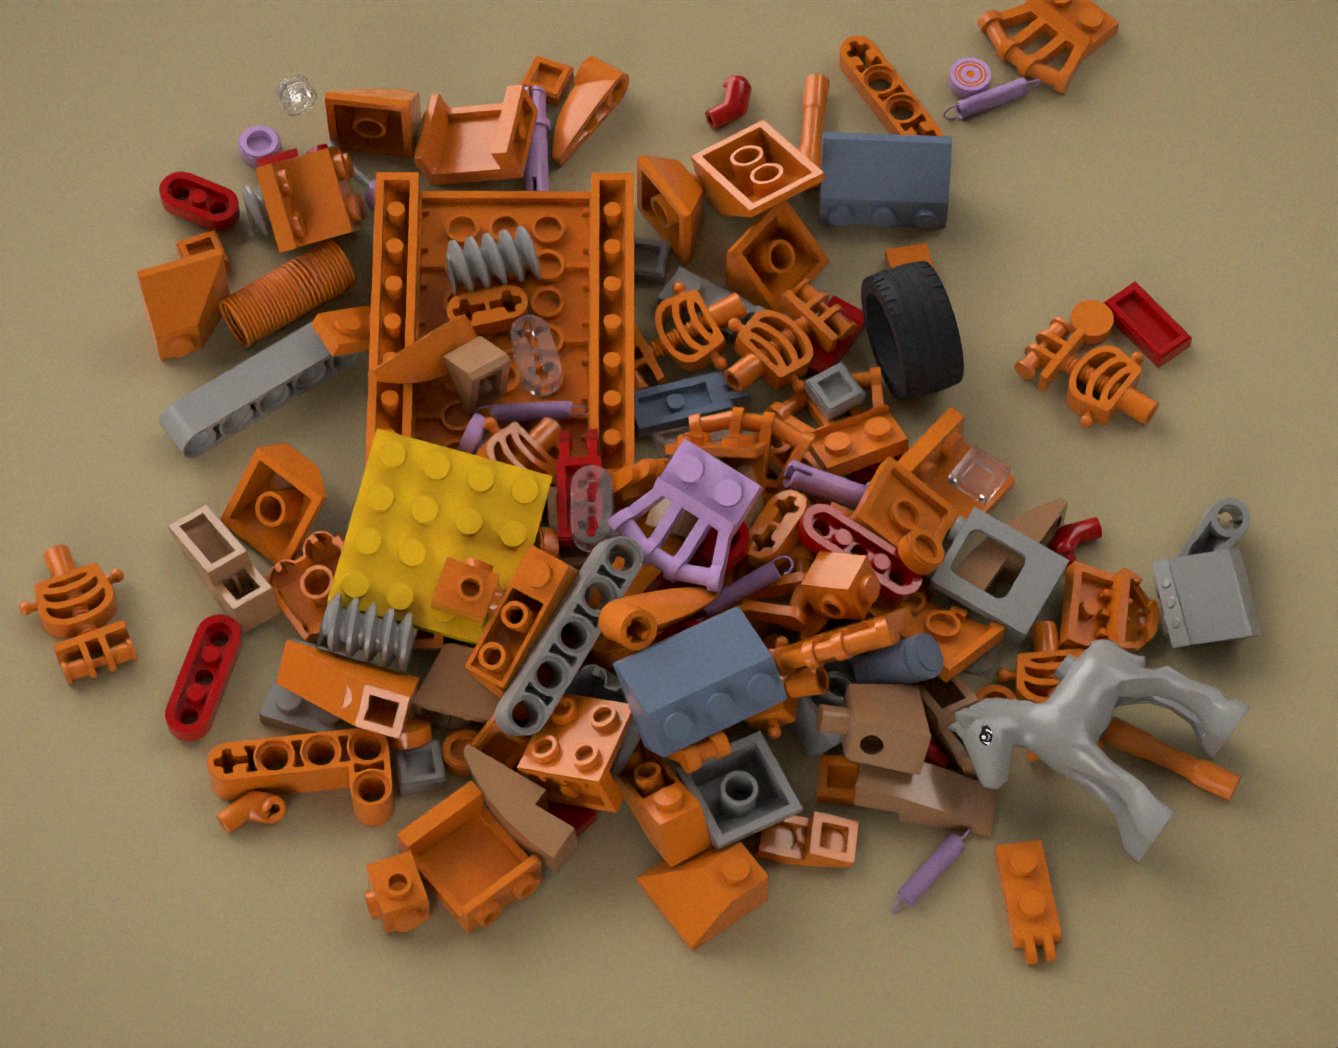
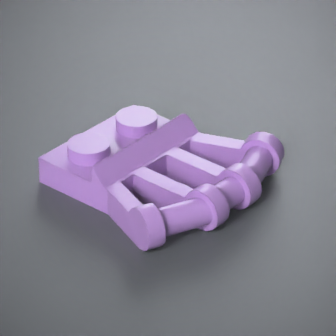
M683 439L661 476H658L653 489L629 507L620 510L612 516L608 524L614 533L620 532L622 536L634 539L643 551L642 565L647 567L651 564L663 572V578L672 584L676 581L703 585L707 586V591L720 593L732 538L764 488L693 443ZM667 498L672 503L651 536L647 539L635 521ZM686 510L699 519L677 554L673 557L663 551L661 547ZM711 527L718 530L710 568L688 564Z

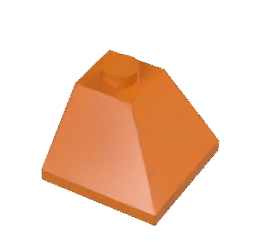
M372 88L328 91L325 93L324 99L330 141L339 143L341 150L414 157V149L421 122L419 92H410L404 89Z
M644 154L637 158V208L661 239L670 242V250L679 262L685 266L691 263L703 215L704 185L698 175L694 172L690 174L679 160Z
M221 247L136 271L146 319L160 360L184 357L192 351L202 349L223 316L219 303L221 299L230 295V289Z
M288 443L257 447L220 518L221 522L272 563L277 564L280 560L284 559L294 560L327 498L319 467Z
M740 841L719 850L712 845L711 848L673 867H670L663 859L636 877V882L691 951L768 900L769 876Z

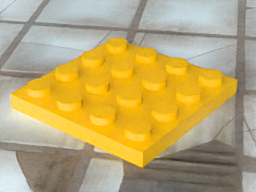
M377 428L327 605L336 593H340L342 608L344 609L348 607L354 598H358L359 609L362 614L365 613L371 603L377 604V616L382 619L389 608H393L395 611V623L399 624L407 613H411L413 628L476 645L490 621L491 615L487 614L484 625L481 626L431 608L432 597L445 561L449 557L466 563L467 558L486 562L493 566L492 573L500 575L497 588L506 591L530 545L534 546L553 476Z

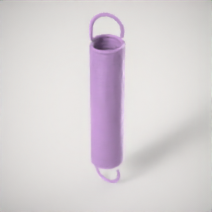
M1022 77L957 101L954 106L949 107L944 113V118H955V116L946 117L947 111L953 107H956L959 118L963 119L1026 96L1029 93L1028 88L1036 86L1040 79L1028 82ZM1038 81L1037 83H1035V84H1033V85H1031V86H1027V84H1026V83H1032V82Z
M571 400L519 404L497 403L492 404V407H479L474 411V414L480 408H490L491 417L495 418L497 423H511V421H540L544 417H549L553 420H570L571 407L586 408L585 412L575 413V415L585 414L589 409L581 405L572 406Z
M786 555L778 556L772 562H767V564L753 570V572L751 571V573L749 572V574L737 579V581L735 580V582L733 581V583L723 587L718 599L704 609L708 617L725 610V608L743 600V598L745 599V597L759 591V589L765 588V586L777 581V579H781L774 561L782 557L790 560L791 568L784 572L785 575L793 568L792 559Z
M968 829L961 837L950 834L913 876L908 879L898 890L899 898L892 908L893 913L898 912L902 908L900 905L894 911L900 900L908 906H913L923 893L965 850L961 840L968 835L971 829Z

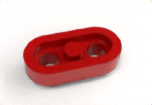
M184 171L171 173L160 183L159 194L163 208L170 214L209 230L215 229L216 231L229 229L239 220L240 207L238 197L232 190ZM183 196L188 197V198L185 199V200H178V199H177V198L183 197Z

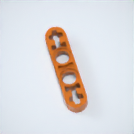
M852 36L843 41L840 46L839 66L842 72L890 134L943 136L941 129L873 41L864 36ZM865 56V64L859 57ZM876 79H883L891 87L885 91H876L869 86V83ZM897 108H905L911 111L913 116L908 120H898L891 115V112Z

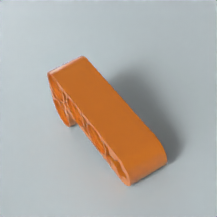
M363 728L226 742L217 745L207 756L206 764L213 791L224 800H237L252 790L276 795L350 788L353 810L356 818L361 823L367 826L383 825L391 819L395 811L388 741L384 734ZM367 752H374L379 754L376 758L371 760H363L359 758L361 755ZM322 757H328L332 759L331 762L325 765H316L313 763L315 760ZM276 762L286 764L282 769L276 771L266 769L269 765ZM251 766H255V772H251ZM228 770H233L232 773L227 774ZM372 793L383 796L374 802L363 800L365 796Z

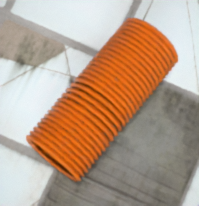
M327 239L309 249L308 252L301 253V255L291 259L290 262H286L281 267H277L272 272L261 276L257 281L254 280L253 283L250 282L246 287L243 286L242 289L239 288L235 293L221 299L219 303L220 311L233 336L242 346L249 348L250 345L253 346L254 343L257 344L261 339L264 340L268 335L279 331L283 326L286 327L287 324L290 325L291 322L297 321L301 316L304 317L309 311L312 312L318 306L321 307L322 303L326 304L333 300L334 297L337 298L341 293L344 294L345 291L355 287L357 283L356 275L341 247L334 240Z

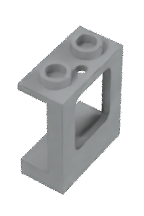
M974 507L967 520L959 516L946 539L953 544L945 555L944 562L930 575H924L931 579L927 591L931 597L937 589L985 618L1006 626L1008 631L1004 639L1020 648L1070 560ZM973 531H979L1020 554L1025 560L1023 569L1008 594L1003 598H996L955 575L951 570L953 560L968 535Z

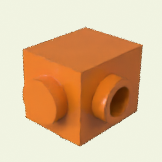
M819 551L801 583V587L815 615L831 617L833 619L843 618L863 621L872 603L878 598L881 589L879 579L875 575L867 556Z
M447 557L432 597L431 608L483 626L487 614L493 615L505 591L497 588L500 575L492 573L493 566L486 562L467 558L466 563Z
M411 850L366 865L368 883L371 890L364 893L367 908L372 920L381 918L386 933L395 930L399 932L411 931L419 927L423 921L431 919L429 900Z

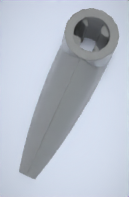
M1225 498L1209 506L1201 517V523L1187 540L1177 557L1230 549L1250 524L1248 508L1243 502L1235 498ZM1228 512L1233 518L1229 521L1233 523V527L1229 526L1223 529L1218 523L1221 518L1217 517V515Z

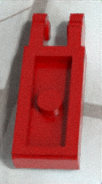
M597 428L587 429L585 436L587 456L571 457V451L573 450L572 436L569 430L559 431V458H556L558 539L560 547L597 545L605 540L603 467L601 455L599 456Z

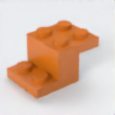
M340 146L322 149L255 168L279 253L364 228L362 219L367 218L365 204L361 194L354 195L350 182V178L355 177L353 163L348 152L342 154Z

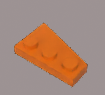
M916 591L908 600L903 602H893L878 595V598L872 603L864 618H870L909 606L914 624L899 630L901 635L899 640L920 633L931 635L939 644L943 655L942 671L938 677L946 683L1002 641L1006 631V626L991 621L989 626L971 620L967 618L968 611L952 605L950 610L929 603L926 601L925 594Z

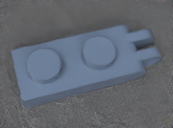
M714 372L634 391V424L639 438L689 426V415L700 413L704 417L731 411L734 406L739 407L749 403L750 396L746 389L741 393L732 390L726 383L724 373Z

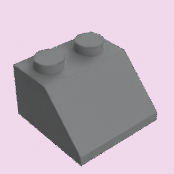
M761 731L731 743L730 755L719 760L712 757L702 762V768L690 774L686 773L682 766L676 768V776L701 804L711 844L718 850L803 811V807Z

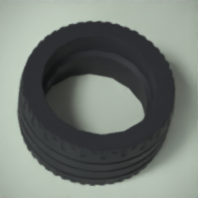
M919 261L886 269L864 278L861 286V304L868 339L876 363L881 368V375L895 398L906 400L922 397L960 383L964 375L961 337L949 297L934 268L926 261Z

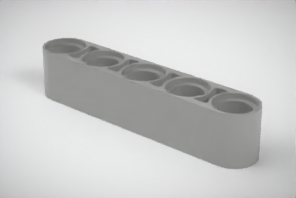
M312 321L177 400L165 409L159 423L185 457H196L349 367L360 357L362 352L333 357L311 326Z
M618 536L599 542L593 548L497 704L495 721L503 733L510 736L532 735L539 732L545 725L601 634L598 621L602 608L615 599L623 598L641 568L643 551L634 539L627 536ZM614 546L619 548L625 557V563L620 571L616 570L609 561V553ZM590 585L595 586L601 595V602L596 610L591 608L585 600V592ZM566 624L571 625L577 633V641L572 649L566 647L561 640V631ZM542 663L547 664L553 672V681L548 688L543 687L537 680V669ZM518 702L523 703L529 711V720L522 728L514 723L512 718L513 708Z

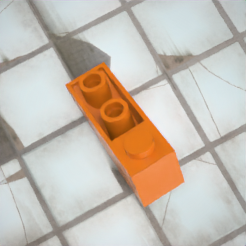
M530 545L469 657L465 668L506 689L579 571L554 556Z
M287 639L276 684L353 726L400 739L410 719L413 700L420 678Z
M640 738L624 770L614 778V781L650 843L669 866L673 867L711 848L710 836L701 804L658 754L645 749Z

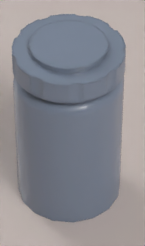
M920 633L899 640L898 643L892 646L859 654L854 663V675L857 684H915L935 678L941 673L943 655L939 644L931 635Z

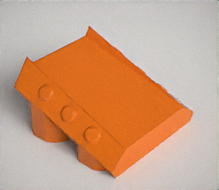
M323 530L315 531L305 540L302 555L294 560H280L270 569L269 575L265 577V580L273 588L279 607L305 642L314 643L318 640L320 627L328 606V596L345 541V536L340 531L334 535Z

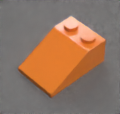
M764 120L691 156L695 173L701 179L705 188L703 198L721 215L752 218L826 180L825 174L820 168Z

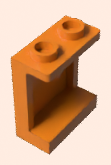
M523 84L507 86L504 102L495 104L449 107L440 94L431 95L427 111L424 112L422 118L423 128L420 140L414 149L415 164L422 171L430 185L523 178L538 109Z
M472 780L397 833L399 854L411 850L421 880L468 934L478 926L486 927L492 924L501 915L505 906L516 898L522 900L530 896L538 888L542 880L541 860L535 854L529 857L484 806L483 793Z

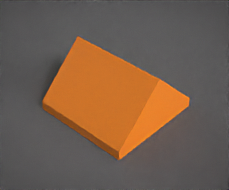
M785 200L767 209L727 251L726 287L755 306H761L767 310H773L782 314L783 311L779 308L783 293L788 289L793 292L795 287L805 278L812 282L830 260L790 203Z

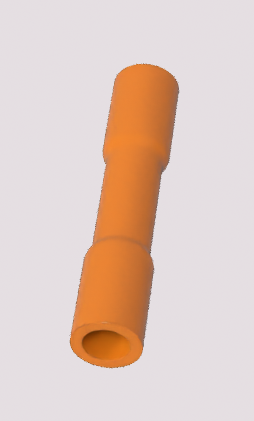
M812 74L805 78L802 102L803 122L800 148L798 150L821 169L823 122L827 112L830 82L823 75ZM819 183L806 190L816 189L819 186Z
M1117 717L1113 718L1103 740L1137 758L1147 759L1189 779L1194 785L1228 801L1232 799L1242 777L1206 759L1196 758L1158 740L1151 733Z

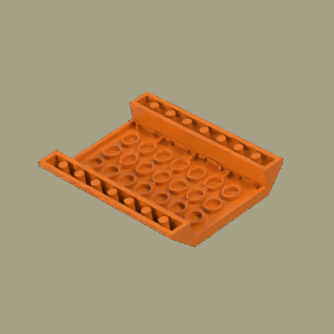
M376 172L369 371L447 322V305L454 297L446 266L447 247L450 240L457 241L463 251L465 239L469 236H472L480 247L482 235L489 233L497 244L498 235L501 230L506 229L514 240L516 228L523 226L530 237H532L536 248L540 278L537 279L531 268H527L525 282L520 283L514 271L509 272L508 285L521 288L528 297L527 319L520 327L482 335L483 338L507 353L511 359L506 395L487 406L492 407V404L497 403L519 404L570 400L572 401V406H586L589 410L585 414L575 415V413L585 412L586 408L571 407L570 420H555L562 430H569L572 436L573 450L571 451V457L587 456L585 445L587 429L597 428L599 456L601 455L603 481L625 465H634V173H591V191H420L419 172ZM493 275L491 288L502 286L498 276ZM480 278L475 279L474 291L486 289ZM463 282L458 283L457 295L469 292ZM510 302L502 303V307H505L507 313L515 311V307H512ZM468 310L460 311V315L465 314L469 321L472 320ZM450 373L428 381L405 384L378 382L368 375L365 467L377 428L451 449H458L461 438L474 413L468 416L465 412ZM481 408L476 412L486 418L491 417L490 408ZM518 421L517 423L529 433L540 421ZM510 422L497 423L500 430L511 424ZM490 431L485 442L493 436ZM559 441L547 452L555 461L556 458H559ZM557 475L552 480L555 484H557Z

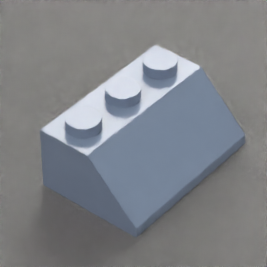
M823 132L821 170L824 172L826 180L820 182L819 223L836 226H846L849 224L874 225L881 228L890 226H907L920 229L946 228L952 137Z
M737 606L613 663L645 749L662 757H666L788 699L772 655L740 607Z

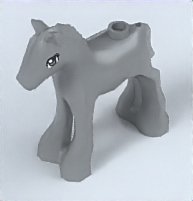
M1099 639L1089 643V648L1084 650L1078 658H1075L1070 653L1066 656L1053 675L1060 682L1045 703H1034L1017 699L985 698L983 701L969 706V709L964 708L955 712L954 717L957 721L949 725L948 729L957 732V735L962 738L977 777L984 788L997 790L1008 781L1012 750L1017 746L1032 751L1054 772L1068 777L1089 790L1107 805L1116 816L1124 851L1135 861L1139 862L1175 811L1162 802L1142 782L1112 762L1099 748V738L1109 725L1113 709L1119 706L1149 703L1173 711L1190 723L1201 749L1212 760L1247 713L1250 706L1238 699H1228L1217 688L1190 680L1168 666L1148 669L1146 668V657L1127 652L1113 640Z

